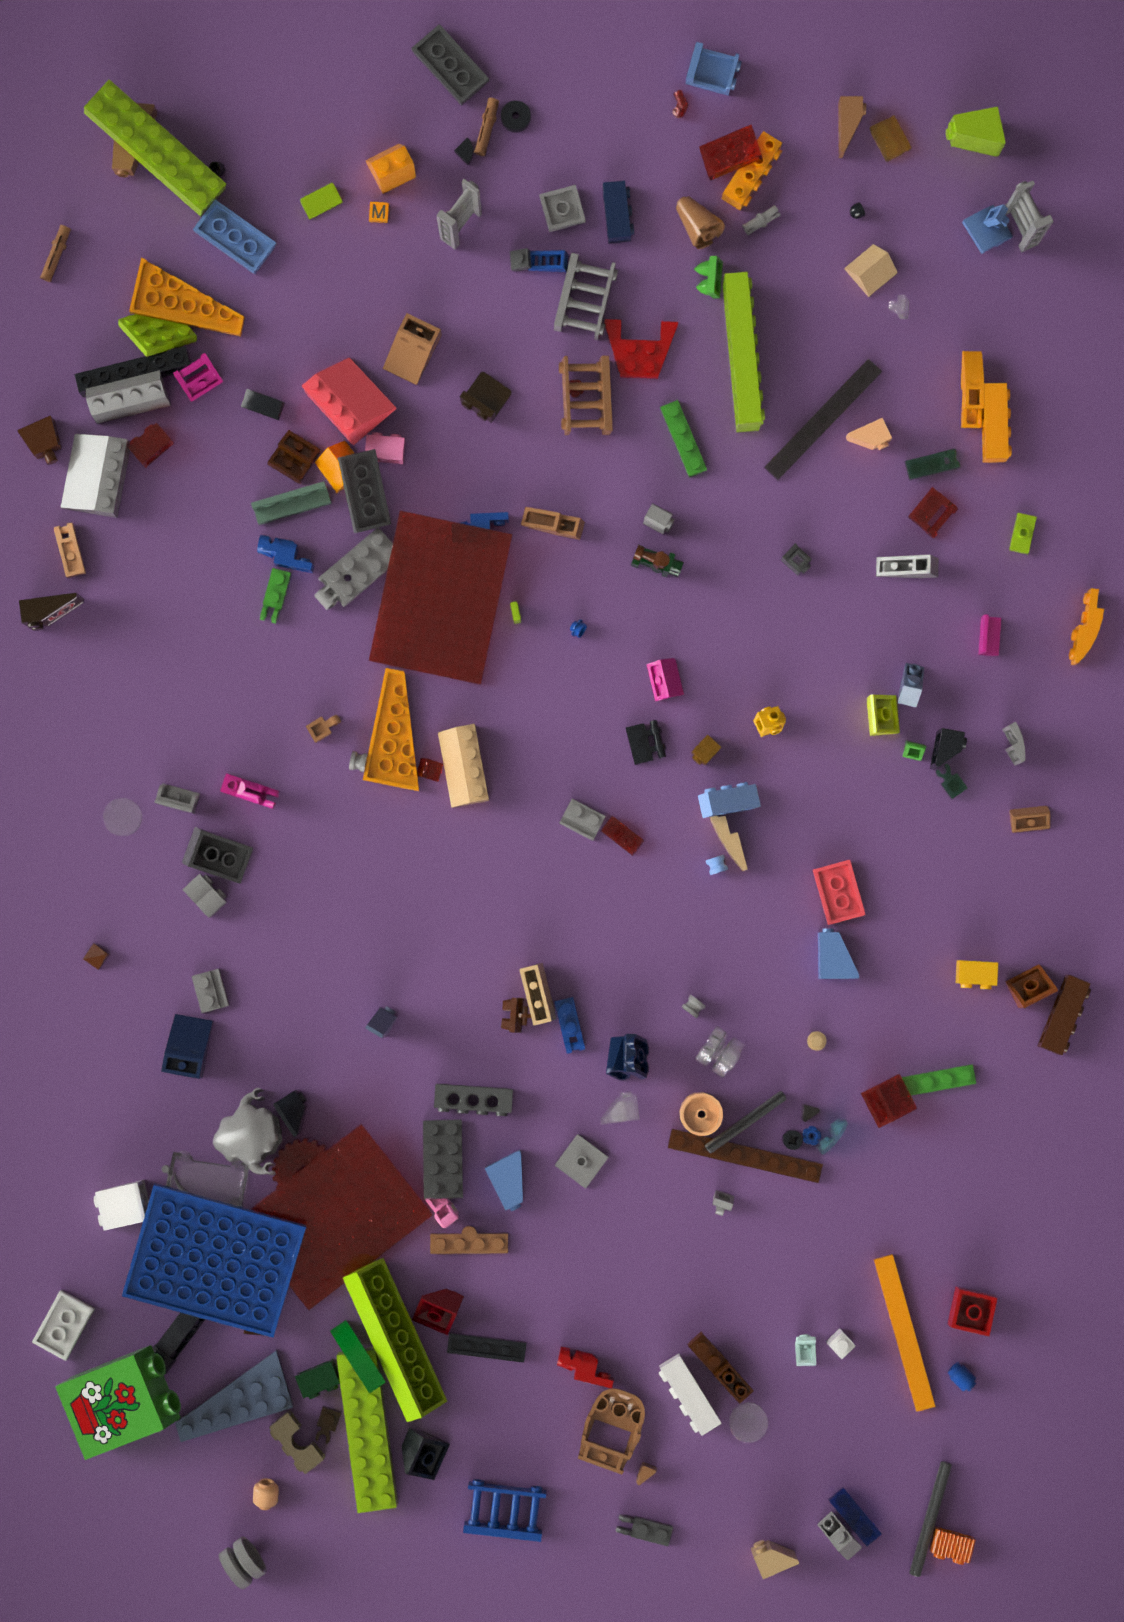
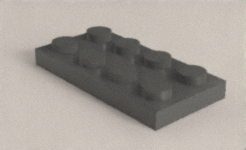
M440 24L411 48L418 59L461 106L489 82V78Z
M371 449L338 457L354 533L390 525L391 520L376 450Z
M462 1120L423 1121L424 1199L463 1198Z

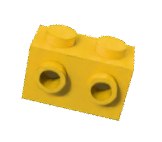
M957 960L955 983L961 984V988H972V984L980 985V989H992V986H997V962Z

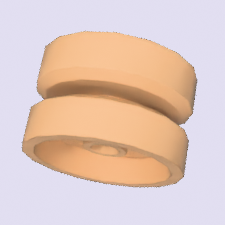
M696 1092L687 1096L679 1110L683 1126L690 1133L698 1136L712 1134L722 1123L723 1109L719 1101L708 1093ZM704 1111L705 1116L698 1117V1112Z

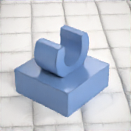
M1004 204L991 208L983 223L987 227L995 226L998 229L1002 224L1006 227L1010 221L1005 216L1008 208Z

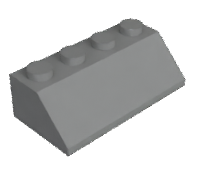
M160 370L86 389V401L91 415L97 424L171 406Z

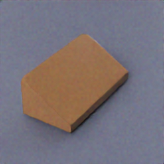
M1047 806L1009 810L1012 833L1050 829V810Z

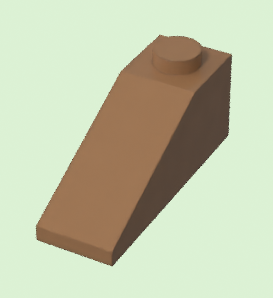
M840 96L838 102L839 158H843L863 115H866V103H863V96Z

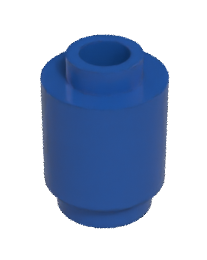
M956 1362L947 1372L950 1375L949 1378L962 1391H970L976 1385V1377L964 1364Z

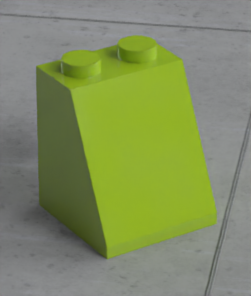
M998 107L953 115L945 131L946 139L950 140L952 147L991 156H999L1006 143Z

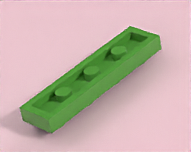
M676 400L661 406L660 410L689 478L707 471L679 401Z
M973 1064L896 1078L899 1097L976 1084Z

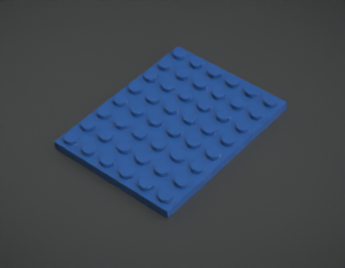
M154 1183L122 1297L273 1338L306 1225Z

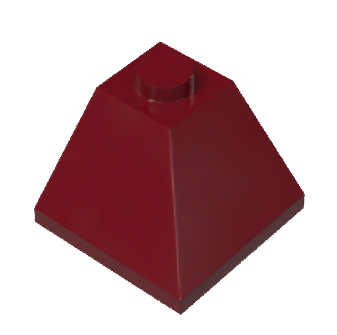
M447 1288L422 1295L412 1320L448 1335L464 1296Z

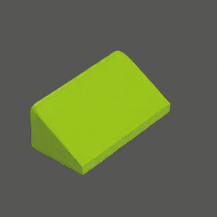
M333 182L300 199L309 220L343 203Z

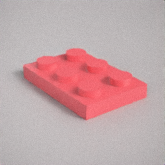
M850 859L812 870L828 925L866 915Z

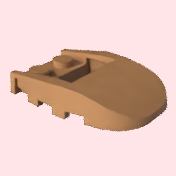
M612 1388L603 1391L595 1400L586 1418L578 1459L622 1475L624 1472L623 1468L627 1460L631 1459L641 1437L642 1424L645 1418V1408L642 1401L634 1394L621 1389ZM595 1419L631 1432L624 1453L588 1440Z

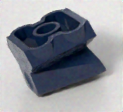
M627 1033L624 1036L611 1037L606 1074L619 1081L629 1079L631 1075L640 1079L647 1078L649 1073L647 1062L649 1046L647 1040L637 1034Z

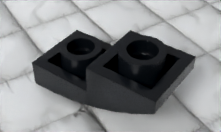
M247 389L241 407L279 420L285 402Z

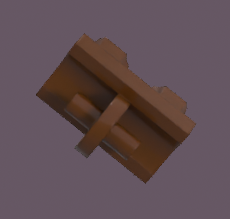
M524 998L503 1000V1010L511 1011L510 1019L502 1018V1029L509 1030L511 1033H522V1025L527 1026V1018H531V1014H528V1006H523Z

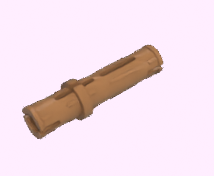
M488 98L485 113L482 114V125L474 150L476 155L486 156L492 128L497 120L496 114L500 103L498 99Z
M64 225L59 226L56 238L52 240L51 244L53 246L40 275V278L47 282L52 281L61 254L67 247L65 244L71 229Z

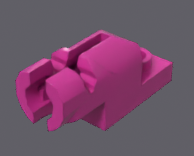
M227 773L220 792L271 809H274L276 803L266 800L267 795L279 797L278 790Z

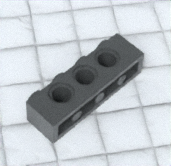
M436 1083L434 1108H438L439 1112H449L450 1109H457V1113L468 1114L469 1110L477 1111L476 1114L488 1115V1111L496 1112V1116H507V1113L512 1112L513 1089ZM450 1094H457L460 1098L459 1103H450ZM470 1095L478 1096L479 1103L477 1105L469 1104L468 1097ZM490 1096L497 1097L498 1105L495 1107L489 1106L487 1099Z

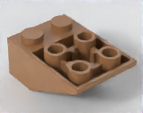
M406 313L383 369L417 385L442 336L441 329Z

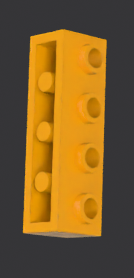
M763 131L724 190L721 199L740 211L743 206L747 207L752 200L750 196L752 192H757L762 184L760 180L763 175L767 176L773 167L771 163L774 159L777 161L782 154V142Z
M984 383V409H982L983 463L1006 462L1012 454V447L1008 444V438H1011V427L1008 426L1011 409L1008 408L1007 403L1010 400V389H1007V383Z

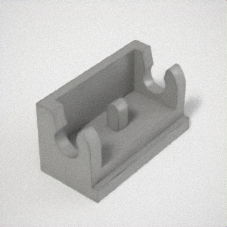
M162 783L159 786L154 803L194 814L200 793Z

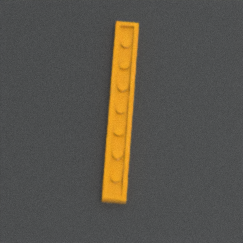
M893 1254L873 1259L915 1410L918 1412L936 1407Z

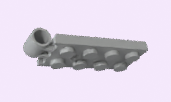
M376 528L318 578L325 586L314 596L326 610L331 609L338 600L345 607L402 559L403 554L379 528ZM350 575L352 579L345 581L344 577Z

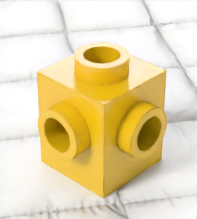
M769 706L757 712L753 721L760 736L763 737L769 734L776 735L780 733L786 723V717L778 706L772 708Z

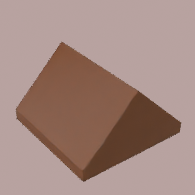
M1040 964L1005 981L1018 1008H1026L1058 991Z

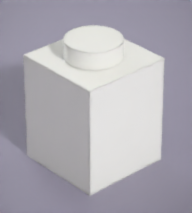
M840 1328L826 1341L841 1359L856 1346Z

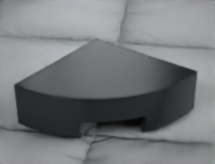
M468 137L454 150L455 154L467 165L470 164L473 156V146Z

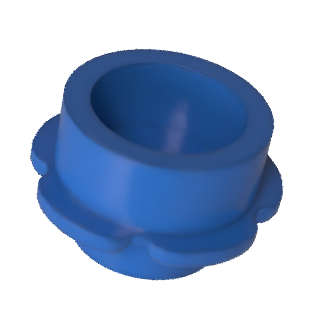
M583 620L572 623L570 627L572 636L580 638L585 633L587 625L583 623Z
M810 1126L803 1130V1141L806 1144L816 1145L819 1143L821 1132L816 1127Z

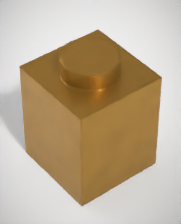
M707 734L691 752L693 754L692 759L699 765H706L721 749V746Z

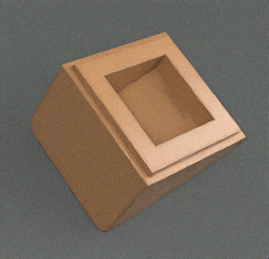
M643 1462L636 1477L637 1485H641L657 1472V1467Z

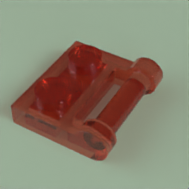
M932 487L908 518L923 529L931 538H935L938 535V530L952 514L957 512L958 508ZM944 505L946 510L932 527L928 525L929 520Z

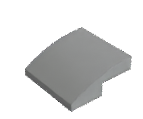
M1014 722L1002 730L1012 745L1005 750L1014 766L1025 761V745L1017 723Z

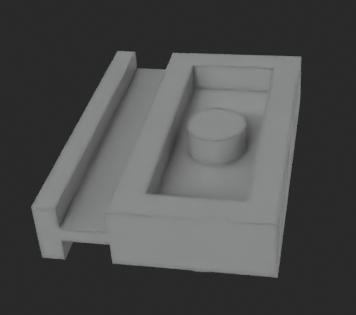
M571 799L559 824L593 841L606 816Z
M220 969L191 976L201 1013L230 1006Z

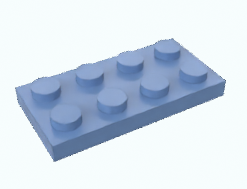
M217 200L213 201L193 228L195 233L254 275L277 245L275 241Z

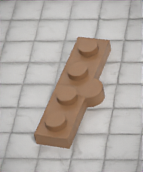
M469 1225L463 1228L461 1234H430V1254L508 1253V1233H477L475 1227Z

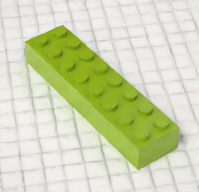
M110 79L84 106L85 115L200 217L226 189V183Z
M748 272L726 273L722 287L736 432L759 431L760 426L763 425V420H765V411L761 409L763 391L759 390L761 372L757 371L758 364L760 363L759 352L755 353L758 338L757 334H754L756 317L752 315L754 297L750 296L752 278H748Z
M384 1258L370 1262L344 1276L345 1285L406 1421L409 1422L422 1418L448 1402Z
M374 1347L364 1348L380 1372L379 1359ZM342 1351L338 1352L336 1357L357 1513L397 1508L398 1498L382 1385L369 1394Z

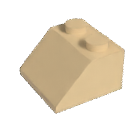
M760 1540L754 1543V1547L751 1548L763 1579L799 1564L794 1550L769 1540L765 1542Z

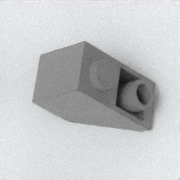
M832 1511L817 1524L838 1552L847 1560L852 1558L862 1548Z

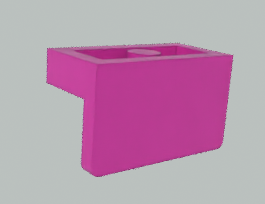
M984 614L981 617L979 655L999 656L1001 618L989 617V614Z
M675 658L661 659L646 664L655 701L684 695Z

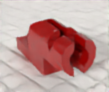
M560 1348L557 1366L570 1371L575 1370L574 1380L612 1389L614 1379L610 1377L611 1374L606 1372L596 1374L598 1358L594 1354L576 1350L575 1354L571 1357L570 1348Z

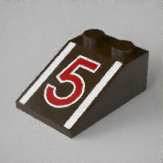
M78 593L19 600L21 623L28 628H32V631L43 630V627L50 626L84 603V598Z

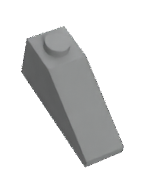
M933 555L877 557L876 576L938 577L939 558Z

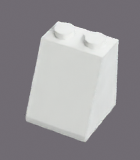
M144 1180L95 1192L94 1204L96 1208L99 1207L100 1212L98 1221L104 1230L143 1222L149 1203Z

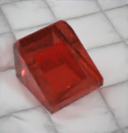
M421 758L417 769V776L438 782L443 763Z

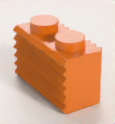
M935 1526L929 1549L936 1558L945 1560V1557L952 1558L954 1563L964 1565V1562L970 1563L976 1540L973 1536Z

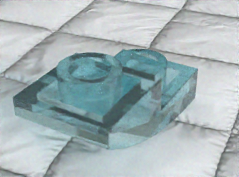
M837 1119L831 1123V1128L828 1131L832 1137L826 1136L818 1142L820 1145L816 1148L822 1155L829 1151L843 1135L848 1125L845 1119Z

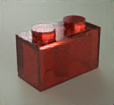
M157 423L149 425L144 430L145 433L140 437L133 438L128 446V449L145 468L174 444Z

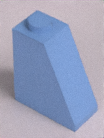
M822 929V932L818 933V979L859 978V973L840 933L834 932V929Z
M518 1150L485 1167L505 1210L510 1209L511 1211L521 1207L520 1203L523 1202L522 1154Z

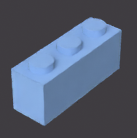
M748 782L737 784L735 788H732V785L720 787L721 790L717 791L716 787L705 789L704 794L698 795L703 818L761 807L756 784L748 785Z

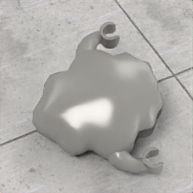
M256 1088L241 1099L240 1105L233 1116H227L222 1119L219 1129L214 1135L213 1145L231 1163L241 1160L255 1174L275 1175V1171H268L269 1167L275 1164L267 1162L264 1167H261L260 1163L265 1160L267 1155L274 1154L282 1143V1129L279 1118L274 1116L266 1108L257 1109L251 1105L253 1099L258 1101L265 1099L263 1096L257 1097L258 1093L264 1090Z

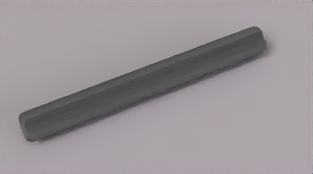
M779 1091L705 1145L706 1150L709 1153H713L787 1099L784 1093Z

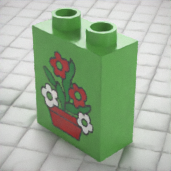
M151 1345L76 1374L55 1386L85 1460L164 1430L181 1418L179 1414L181 1409L180 1399L175 1391L169 1390L164 1377L166 1372L164 1360L158 1353H154Z

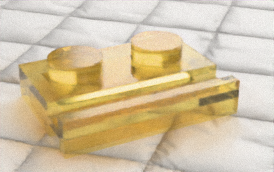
M895 115L871 126L869 129L886 162L902 155L906 151H910L912 148Z

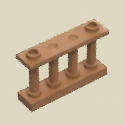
M564 356L562 361L559 362V374H562L564 408L561 429L565 430V435H569L571 428L599 427V429H602V435H610L613 427L609 356H601L596 364H568V356ZM596 371V373H599L600 380H597V382L569 383V372ZM569 390H597V392H600V399L598 401H570ZM570 409H598V411H601V418L599 420H571Z

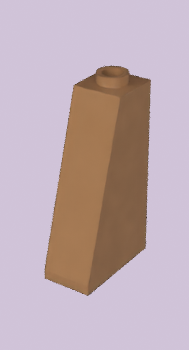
M137 103L153 119H156L157 109L154 104ZM114 140L112 170L119 177L134 176L139 162Z

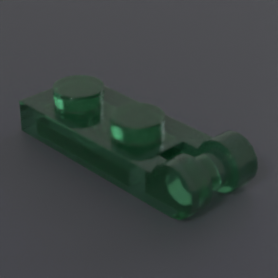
M956 449L905 461L909 481L959 469L961 466L960 462L956 459ZM944 458H949L950 463L945 464Z

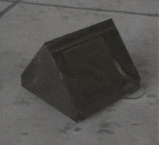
M802 1103L801 1120L804 1122L808 1121L819 1113V1108Z

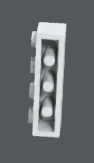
M679 1353L659 1365L661 1369L658 1372L664 1383L666 1381L669 1382L671 1386L669 1389L674 1399L678 1398L682 1403L679 1407L685 1416H690L692 1420L690 1425L695 1433L699 1431L701 1436L722 1424Z

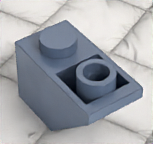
M905 664L899 688L898 703L917 707L923 688L924 667L917 664Z

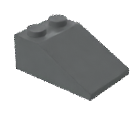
M195 827L182 863L188 867L240 884L253 847Z

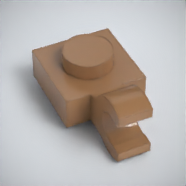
M334 715L326 721L321 716L308 724L306 728L314 742L317 743L332 734L330 728L342 721L338 715Z

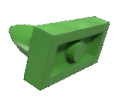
M710 256L708 261H704L694 268L697 273L708 276V279L701 281L696 288L713 299L720 298L723 261L718 256Z

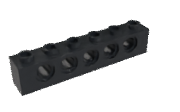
M184 346L74 375L78 391L84 398L86 397L87 388L159 370L162 378L174 375L175 371L178 370L179 372L190 365L191 359L187 348Z

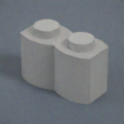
M652 503L645 515L643 524L664 534L665 532L669 533L675 519L672 518V513Z
M199 874L182 890L208 918H211L227 903L225 900L227 896L221 889L216 890L212 886L214 882L208 875L205 874L203 876Z

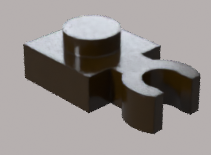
M326 1406L322 1407L317 1426L322 1428L317 1432L315 1440L318 1441L320 1435L324 1434L327 1438L325 1443H329L331 1439L329 1431H336L341 1411Z

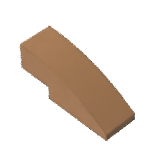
M525 507L521 525L534 530L580 540L585 522L581 518L562 515L558 512Z

